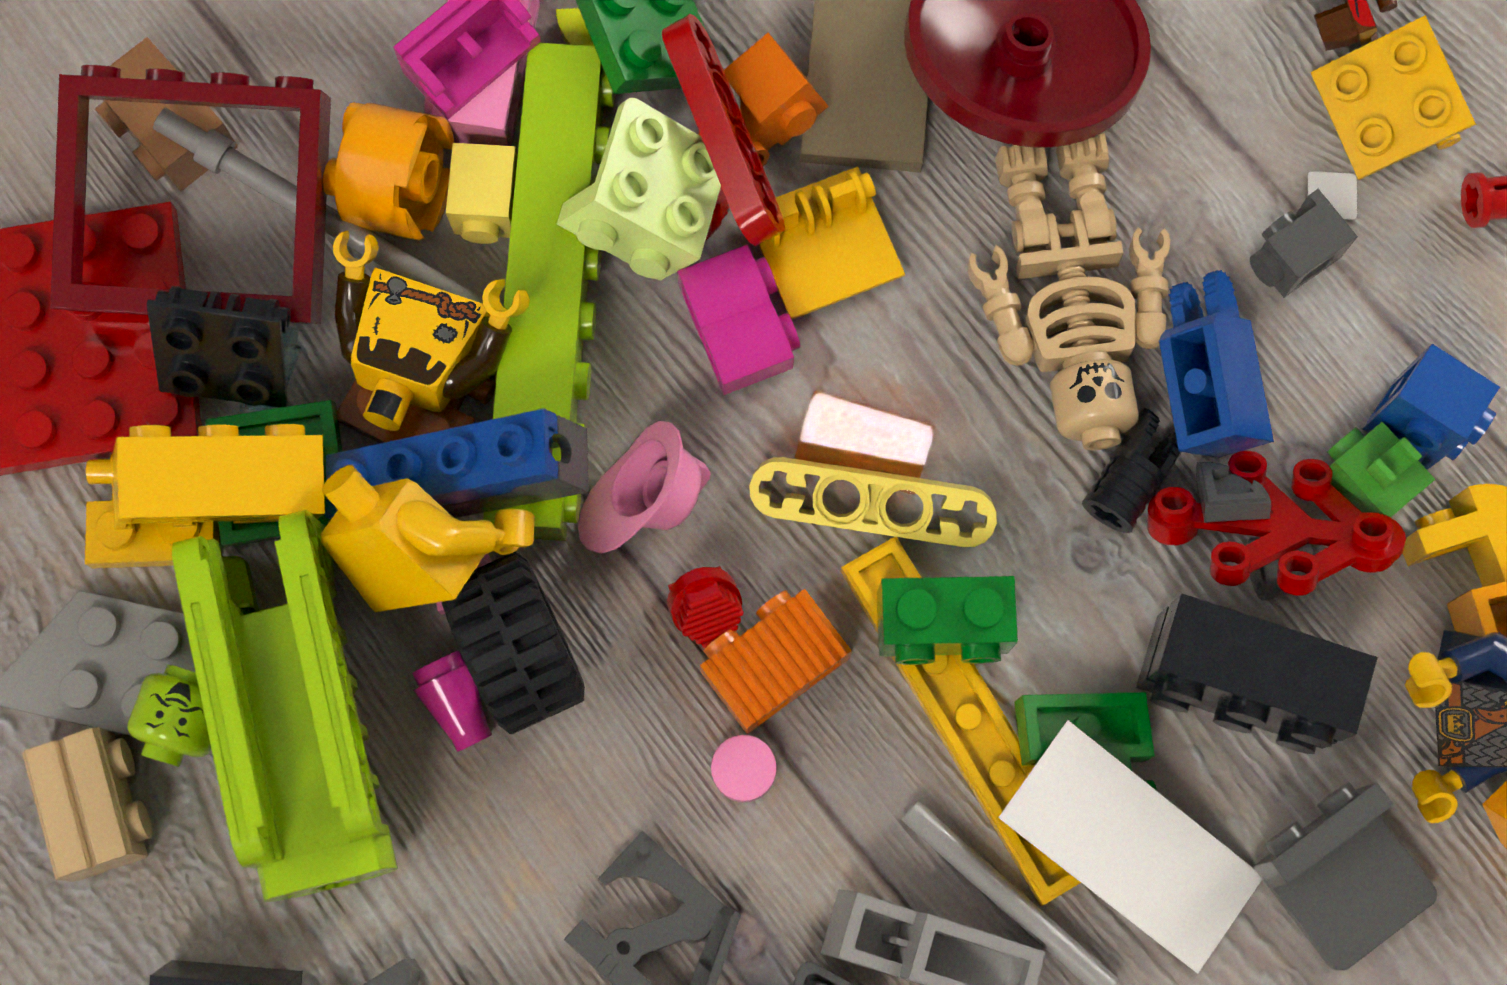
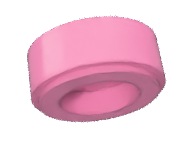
M750 735L734 736L724 741L715 751L711 762L712 778L717 789L730 800L736 802L755 801L763 797L772 787L776 777V760L769 746L762 740Z

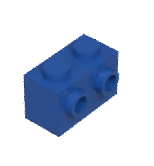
M1431 344L1393 381L1366 422L1363 430L1369 433L1383 422L1399 440L1404 437L1409 440L1423 456L1418 461L1428 470L1445 456L1452 461L1455 460L1468 442L1472 445L1478 442L1496 416V412L1488 408V406L1500 389V386L1434 344Z

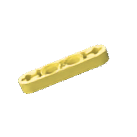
M774 457L762 462L755 470L749 485L750 498L754 506L764 515L784 520L958 547H976L985 543L992 536L997 525L996 509L991 498L983 490L968 485L786 457ZM775 471H782L787 473L786 481L789 485L806 488V474L819 476L813 491L814 510L801 508L805 495L788 493L785 495L782 503L772 502L771 491L762 489L761 481H771ZM846 480L857 487L860 493V501L853 511L847 514H837L826 507L823 501V492L831 482ZM899 490L913 491L923 502L921 515L915 521L908 524L895 522L886 511L888 498ZM932 494L945 495L941 502V507L947 510L960 511L965 501H974L977 513L986 516L984 523H973L971 532H962L959 529L958 520L939 516L940 529L927 528L933 516Z

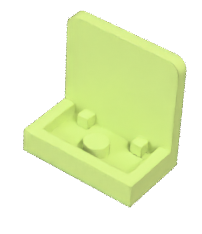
M628 98L617 109L595 183L563 203L557 225L577 235L578 240L585 246L596 250H605L627 262L635 273L647 278L661 281L700 260L721 188L702 137L639 99Z

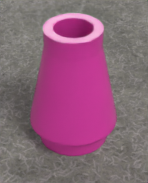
M459 650L412 672L418 688L413 690L452 740L457 752L492 736L486 721L480 693Z

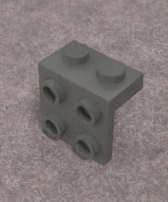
M1348 782L1332 792L1317 805L1323 813L1305 828H1302L1298 821L1276 834L1265 844L1270 854L1253 866L1331 969L1337 971H1344L1352 967L1433 905L1437 899L1435 886L1380 815L1394 804L1377 782L1355 789Z

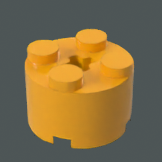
M350 103L343 116V137L337 158H331L324 169V193L335 197L337 211L342 221L376 232L419 241L425 239L421 230L434 231L447 205L450 169L443 167L444 149L452 150L454 143L453 132L449 122L441 116L375 103Z

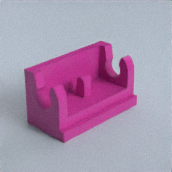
M449 0L394 45L393 49L403 74L448 120L538 45L541 40L537 31L528 22L532 18L530 13L519 0Z

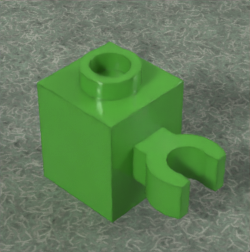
M1383 422L1365 436L1355 427L1327 451L1335 461L1329 466L1333 472L1331 485L1361 512H1375L1392 517L1435 480L1418 461L1423 457L1406 437L1399 440Z

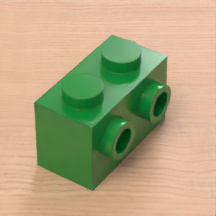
M1015 576L881 579L877 590L879 657L895 656V663L901 665L934 663L935 655H961V662L970 664L1001 661V654H1008L1018 642Z

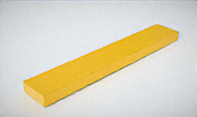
M897 537L889 539L847 563L840 570L877 633V590L881 579L921 578ZM935 655L934 663L923 665L896 664L1040 906L1045 905L1080 884V881L998 818L1035 765L1022 766L1019 738L975 665L961 662V655Z

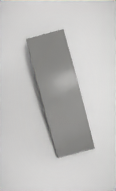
M839 889L820 954L919 985H1037L1046 952L928 913L917 912L859 892Z

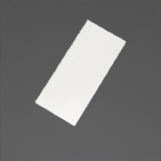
M1069 720L1066 721L998 817L1197 974L1262 881V878L1253 867Z

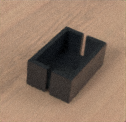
M1181 593L1170 603V606H1167L1157 615L1136 688L1152 693L1150 701L1160 707L1187 713L1189 707L1193 706L1214 713L1213 722L1226 729L1241 733H1251L1252 728L1257 727L1278 734L1276 743L1284 748L1305 754H1315L1316 747L1320 749L1332 747L1337 741L1357 735L1378 657Z

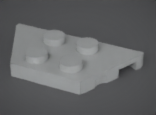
M79 590L0 677V707L91 728L100 727L113 733L132 737L127 729V723L145 677L152 673H164L167 664L195 672L184 614Z

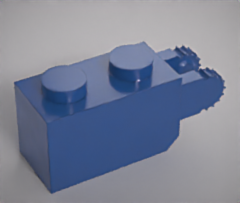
M1216 270L1205 274L1206 276L1203 277L1204 282L1202 284L1207 316L1205 317L1200 307L1199 294L1196 293V288L1194 289L1192 284L1183 282L1169 289L1170 294L1168 295L1170 297V310L1174 327L1162 333L1159 345L1178 451L1220 458L1274 442L1251 320L1240 318L1236 296H1234L1233 283H1231L1230 277L1226 275V272Z

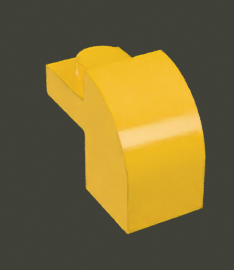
M1498 484L1469 486L1449 500L1451 508L1431 513L1414 521L1417 530L1406 537L1403 551L1407 566L1467 548L1482 587L1507 581V486Z

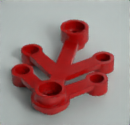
M1239 451L1233 454L1228 461V466H1230L1229 473L1242 477L1252 484L1253 480H1255L1265 488L1271 500L1270 519L1204 523L1201 504L1196 502L1189 491L1180 487H1167L1160 490L1148 505V533L1153 539L1162 544L1182 545L1188 543L1197 535L1198 529L1260 537L1245 546L1238 542L1228 541L1222 542L1213 548L1211 552L1210 575L1216 582L1225 586L1240 585L1249 578L1250 573L1279 559L1277 571L1278 586L1288 594L1302 596L1314 591L1318 582L1348 566L1368 573L1381 572L1390 568L1402 555L1406 542L1405 532L1397 521L1384 514L1361 512L1331 485L1332 469L1327 463L1318 459H1304L1294 466L1291 489L1298 498L1305 501H1313L1332 521L1314 519L1306 514L1266 477L1267 461L1261 454L1254 451ZM1241 471H1251L1253 473H1244ZM1306 479H1314L1317 481H1308ZM1306 544L1328 546L1314 555L1304 551H1294ZM1225 562H1234V563H1237L1238 565L1229 566V565H1226V564H1223V563H1225ZM1300 571L1305 573V575H1295L1290 572Z

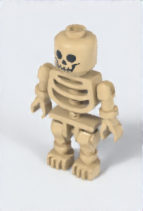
M1105 133L1082 142L1057 147L1056 154L1060 176L1070 180L1068 182L1070 197L1076 199L1077 210L1070 211L1069 223L1058 225L1055 215L1053 213L1045 214L1042 204L1046 197L1043 183L1040 181L1048 175L1045 147L1000 146L995 157L999 182L1004 187H1009L1007 190L1009 204L1016 207V220L1012 222V237L1016 253L1021 252L1016 266L1018 279L1058 275L1059 281L1044 287L1031 298L1023 327L1017 313L1022 306L1017 293H1010L1007 279L1008 261L1000 247L996 245L991 260L998 266L993 280L989 272L985 273L977 267V255L974 253L970 254L968 262L969 278L987 300L982 307L987 320L995 322L999 333L997 343L1004 360L1011 365L1020 366L1027 363L1033 353L1037 367L1041 372L1061 370L1050 382L1059 433L1067 439L1082 441L1083 449L1103 450L1114 447L1121 443L1120 434L1131 429L1137 423L1139 417L1131 371L1128 366L1121 362L1129 360L1135 342L1145 349L1158 347L1161 335L1166 330V314L1162 313V299L1168 296V280L1162 277L1164 262L1170 249L1169 233L1165 228L1160 232L1156 241L1159 244L1160 250L1155 251L1150 260L1148 258V251L1144 250L1139 243L1142 230L1138 227L1134 232L1130 242L1129 255L1132 264L1135 266L1137 278L1131 281V292L1119 282L1102 277H1086L1085 271L1118 267L1124 253L1121 241L1107 242V240H1116L1117 229L1114 211L1112 208L1108 209L1103 195L1107 189L1104 175L1101 173L1109 167V153ZM1071 237L1073 247L1061 249L1059 238ZM1134 298L1137 299V313H1136V314H1135V301H1134ZM1091 300H1097V301H1101V302H1103V303H1090V302H1091ZM1063 302L1064 308L1055 310L1043 319H1040L1039 315L1046 308ZM1067 329V331L1059 333L1050 339L1047 338L1058 331Z

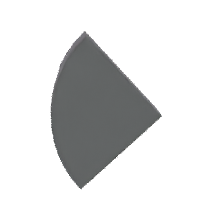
M1197 462L1196 482L1204 523L1270 519L1271 500L1267 491L1259 482L1253 480L1252 484L1242 477L1229 473L1230 466L1221 463Z

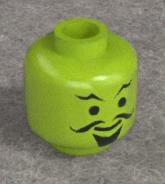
M167 664L164 673H152L143 680L127 723V729L132 737L145 742L141 753L142 756L180 767L184 755L198 758L204 757L211 751L196 672Z

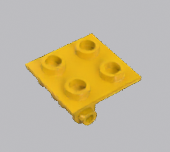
M1426 15L1310 72L1358 180L1436 144L1438 150L1451 147L1462 139L1459 134L1460 132L1476 125Z
M858 166L776 197L784 219L785 231L759 244V247L770 266L778 292L791 320L905 276L903 267L872 199L876 195L872 179L868 172L861 174Z

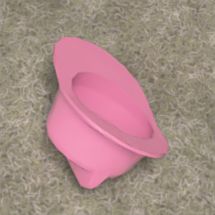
M658 421L648 426L634 441L630 449L599 479L589 492L581 509L578 523L579 538L587 550L601 554L615 550L631 539L642 527L668 530L680 525L690 515L700 491L710 479L711 472L705 463L683 449L680 432L671 422Z

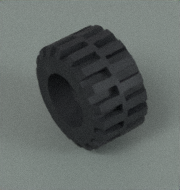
M513 552L475 569L456 599L442 602L455 641L482 699L496 723L510 735L584 702L585 685L570 648L529 562L519 553Z

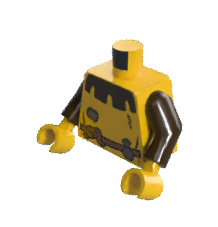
M349 230L341 232L335 238L333 244L334 256L341 265L345 266V272L339 273L337 279L335 303L336 328L342 357L352 365L357 384L373 391L363 414L366 420L380 428L397 431L403 422L410 404L432 412H441L451 399L464 397L495 375L512 332V327L508 324L510 317L521 315L529 307L530 298L526 290H518L516 292L512 306L507 310L500 302V293L505 286V279L490 282L483 291V303L376 267L370 278L364 271L365 265L371 263L379 251L376 238L372 234L366 235L364 242L365 252L361 259H356L349 254L347 249Z

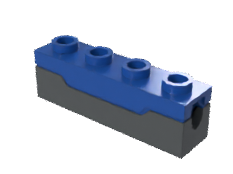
M544 408L326 455V481L337 470L347 465H353L371 486L409 479L416 482L454 518L589 492L587 429L559 415L556 416L555 413ZM560 447L561 462L553 458V448ZM326 497L325 517L332 519L338 509Z

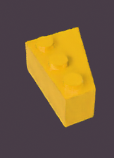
M143 425L130 427V437H117L113 450L114 530L135 529L134 523H172L174 527L195 526V522L233 521L235 524L278 522L279 516L308 510L317 519L325 514L324 494L322 493L324 485L322 435H305L304 425H269L265 427V436H239L238 426L205 425L198 427V436L171 437V427Z

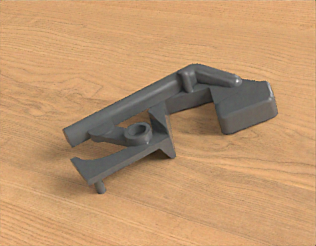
M642 830L598 880L606 886L618 878L638 877L658 884L683 904L678 907L675 913L631 929H615L607 936L606 940L582 919L564 938V941L611 985H653L634 967L639 963L643 955L682 941L695 944L707 938L690 985H716L741 915L736 910L720 902ZM814 962L803 963L797 970L793 985H853Z

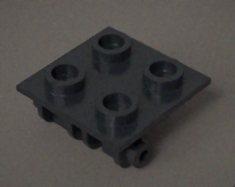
M172 286L170 291L159 290L155 300L148 299L146 305L159 392L174 393L184 397H204L241 402L250 406L287 407L282 333L287 334L290 328V308L280 307L279 301L275 299L261 300L246 297L241 312L240 295L231 294L225 310H222L220 292L211 291L208 297L207 292L182 289L180 286Z

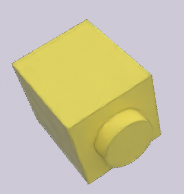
M453 143L446 215L454 235H461L464 240L478 244H492L497 242L499 237L510 238L518 158L515 146Z

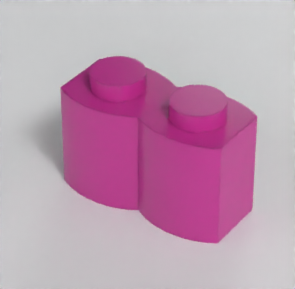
M744 245L677 271L681 293L723 395L793 369L794 355L792 351L801 348L800 341L789 314L785 313L778 316L769 295L777 292V286L765 257L755 260L748 245Z

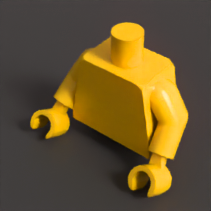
M347 465L331 475L322 487V493L338 511L321 532V543L335 560L338 568L344 572L374 612L455 600L486 553H491L494 550L498 554L509 555L516 552L520 547H528L534 542L535 515L532 512L521 509L500 510L495 513V526L489 520L459 521L452 517L416 482L409 479L371 486L353 465Z

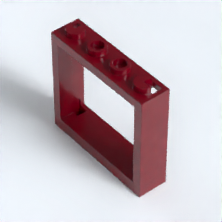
M81 65V75L59 74L50 309L148 315L146 305L148 299L155 300L159 290L170 291V289L82 284L89 99L300 112L292 296L220 292L221 309L225 310L231 294L240 295L241 312L246 297L261 300L275 299L279 301L280 307L291 309L290 323L321 325L327 195L323 190V173L329 157L331 98L322 90L313 89L314 80L302 77L278 76L275 77V87L249 85L250 77L247 75L214 72L210 73V83L185 82V72L170 69H146L145 79L121 78V69L103 65ZM203 291V292H207V293H208V297H209V295H210L211 292H210V291Z

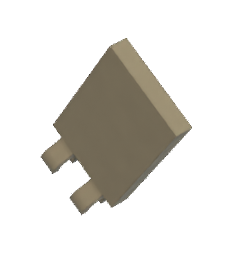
M911 0L814 1L807 79L829 107L819 114L812 127L802 134L800 162L921 173L928 96L917 82L905 50L904 29Z

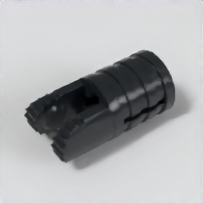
M1144 408L1140 411L1137 423L1125 433L1121 443L1118 444L1111 455L1110 463L1104 467L1101 477L1092 486V491L1087 493L1082 501L1083 507L1091 516L1102 524L1122 533L1132 532L1137 524L1136 520L1145 511L1146 504L1151 501L1155 495V490L1160 488L1182 453L1178 451L1176 434L1173 432V434H1169L1159 442L1158 446L1155 447V451L1151 453L1148 459L1142 456L1160 422L1159 417L1150 409Z

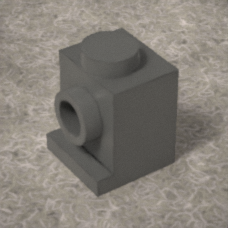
M1318 188L1308 195L1295 215L1290 211L1264 230L1261 235L1266 242L1259 251L1250 256V265L1256 276L1269 287L1274 286L1281 296L1285 298L1339 260L1358 236Z

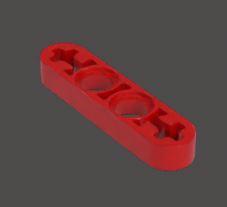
M689 14L663 28L662 38L733 217L745 238L753 246H757L785 231L784 219L714 45L700 21L694 15Z

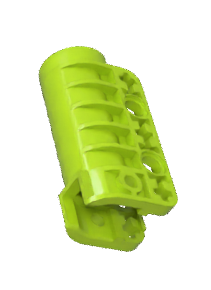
M308 510L279 516L278 520L281 540L274 542L287 604L260 610L248 562L239 556L221 555L217 540H207L199 536L175 542L172 545L173 566L232 848L242 867L257 869L264 902L281 901L324 892L373 879L398 869L390 829L388 825L381 823L374 790L380 787L378 776L370 773L364 742L369 739L366 726L359 723L353 694L358 690L355 677L348 673L342 647L347 643L346 631L337 624L332 599L337 595L331 555L321 543V532L325 526Z

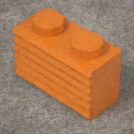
M803 589L794 597H791L787 590L780 592L756 611V615L761 621L757 622L752 628L748 629L741 636L737 631L728 630L710 643L703 651L709 659L700 665L702 675L747 735L851 658L852 650L806 589Z

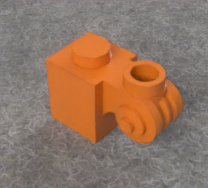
M769 32L724 69L729 84L740 97V112L763 167L769 160L768 150L778 142L782 146L792 137L805 133L815 123L817 116L829 107Z

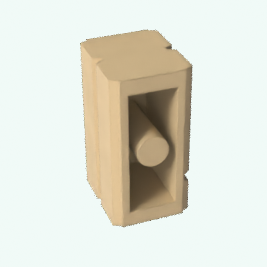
M100 727L89 728L65 736L61 740L50 741L22 752L55 880L80 881L148 857L144 840L152 837V825L144 804L140 800L133 802L127 777L135 775V764L131 750L123 738L116 740L113 732Z

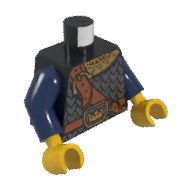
M1444 630L1438 659L1429 652H1420L1414 655L1409 662L1408 671L1412 677L1406 680L1405 687L1417 707L1430 708L1435 706L1438 766L1447 767L1448 771L1444 775H1441L1436 770L1420 771L1414 776L1412 781V791L1418 800L1417 807L1424 819L1429 823L1443 822L1455 813L1458 801L1453 794L1454 791L1460 789L1467 793L1493 776L1507 772V636L1501 633L1492 632L1480 637Z

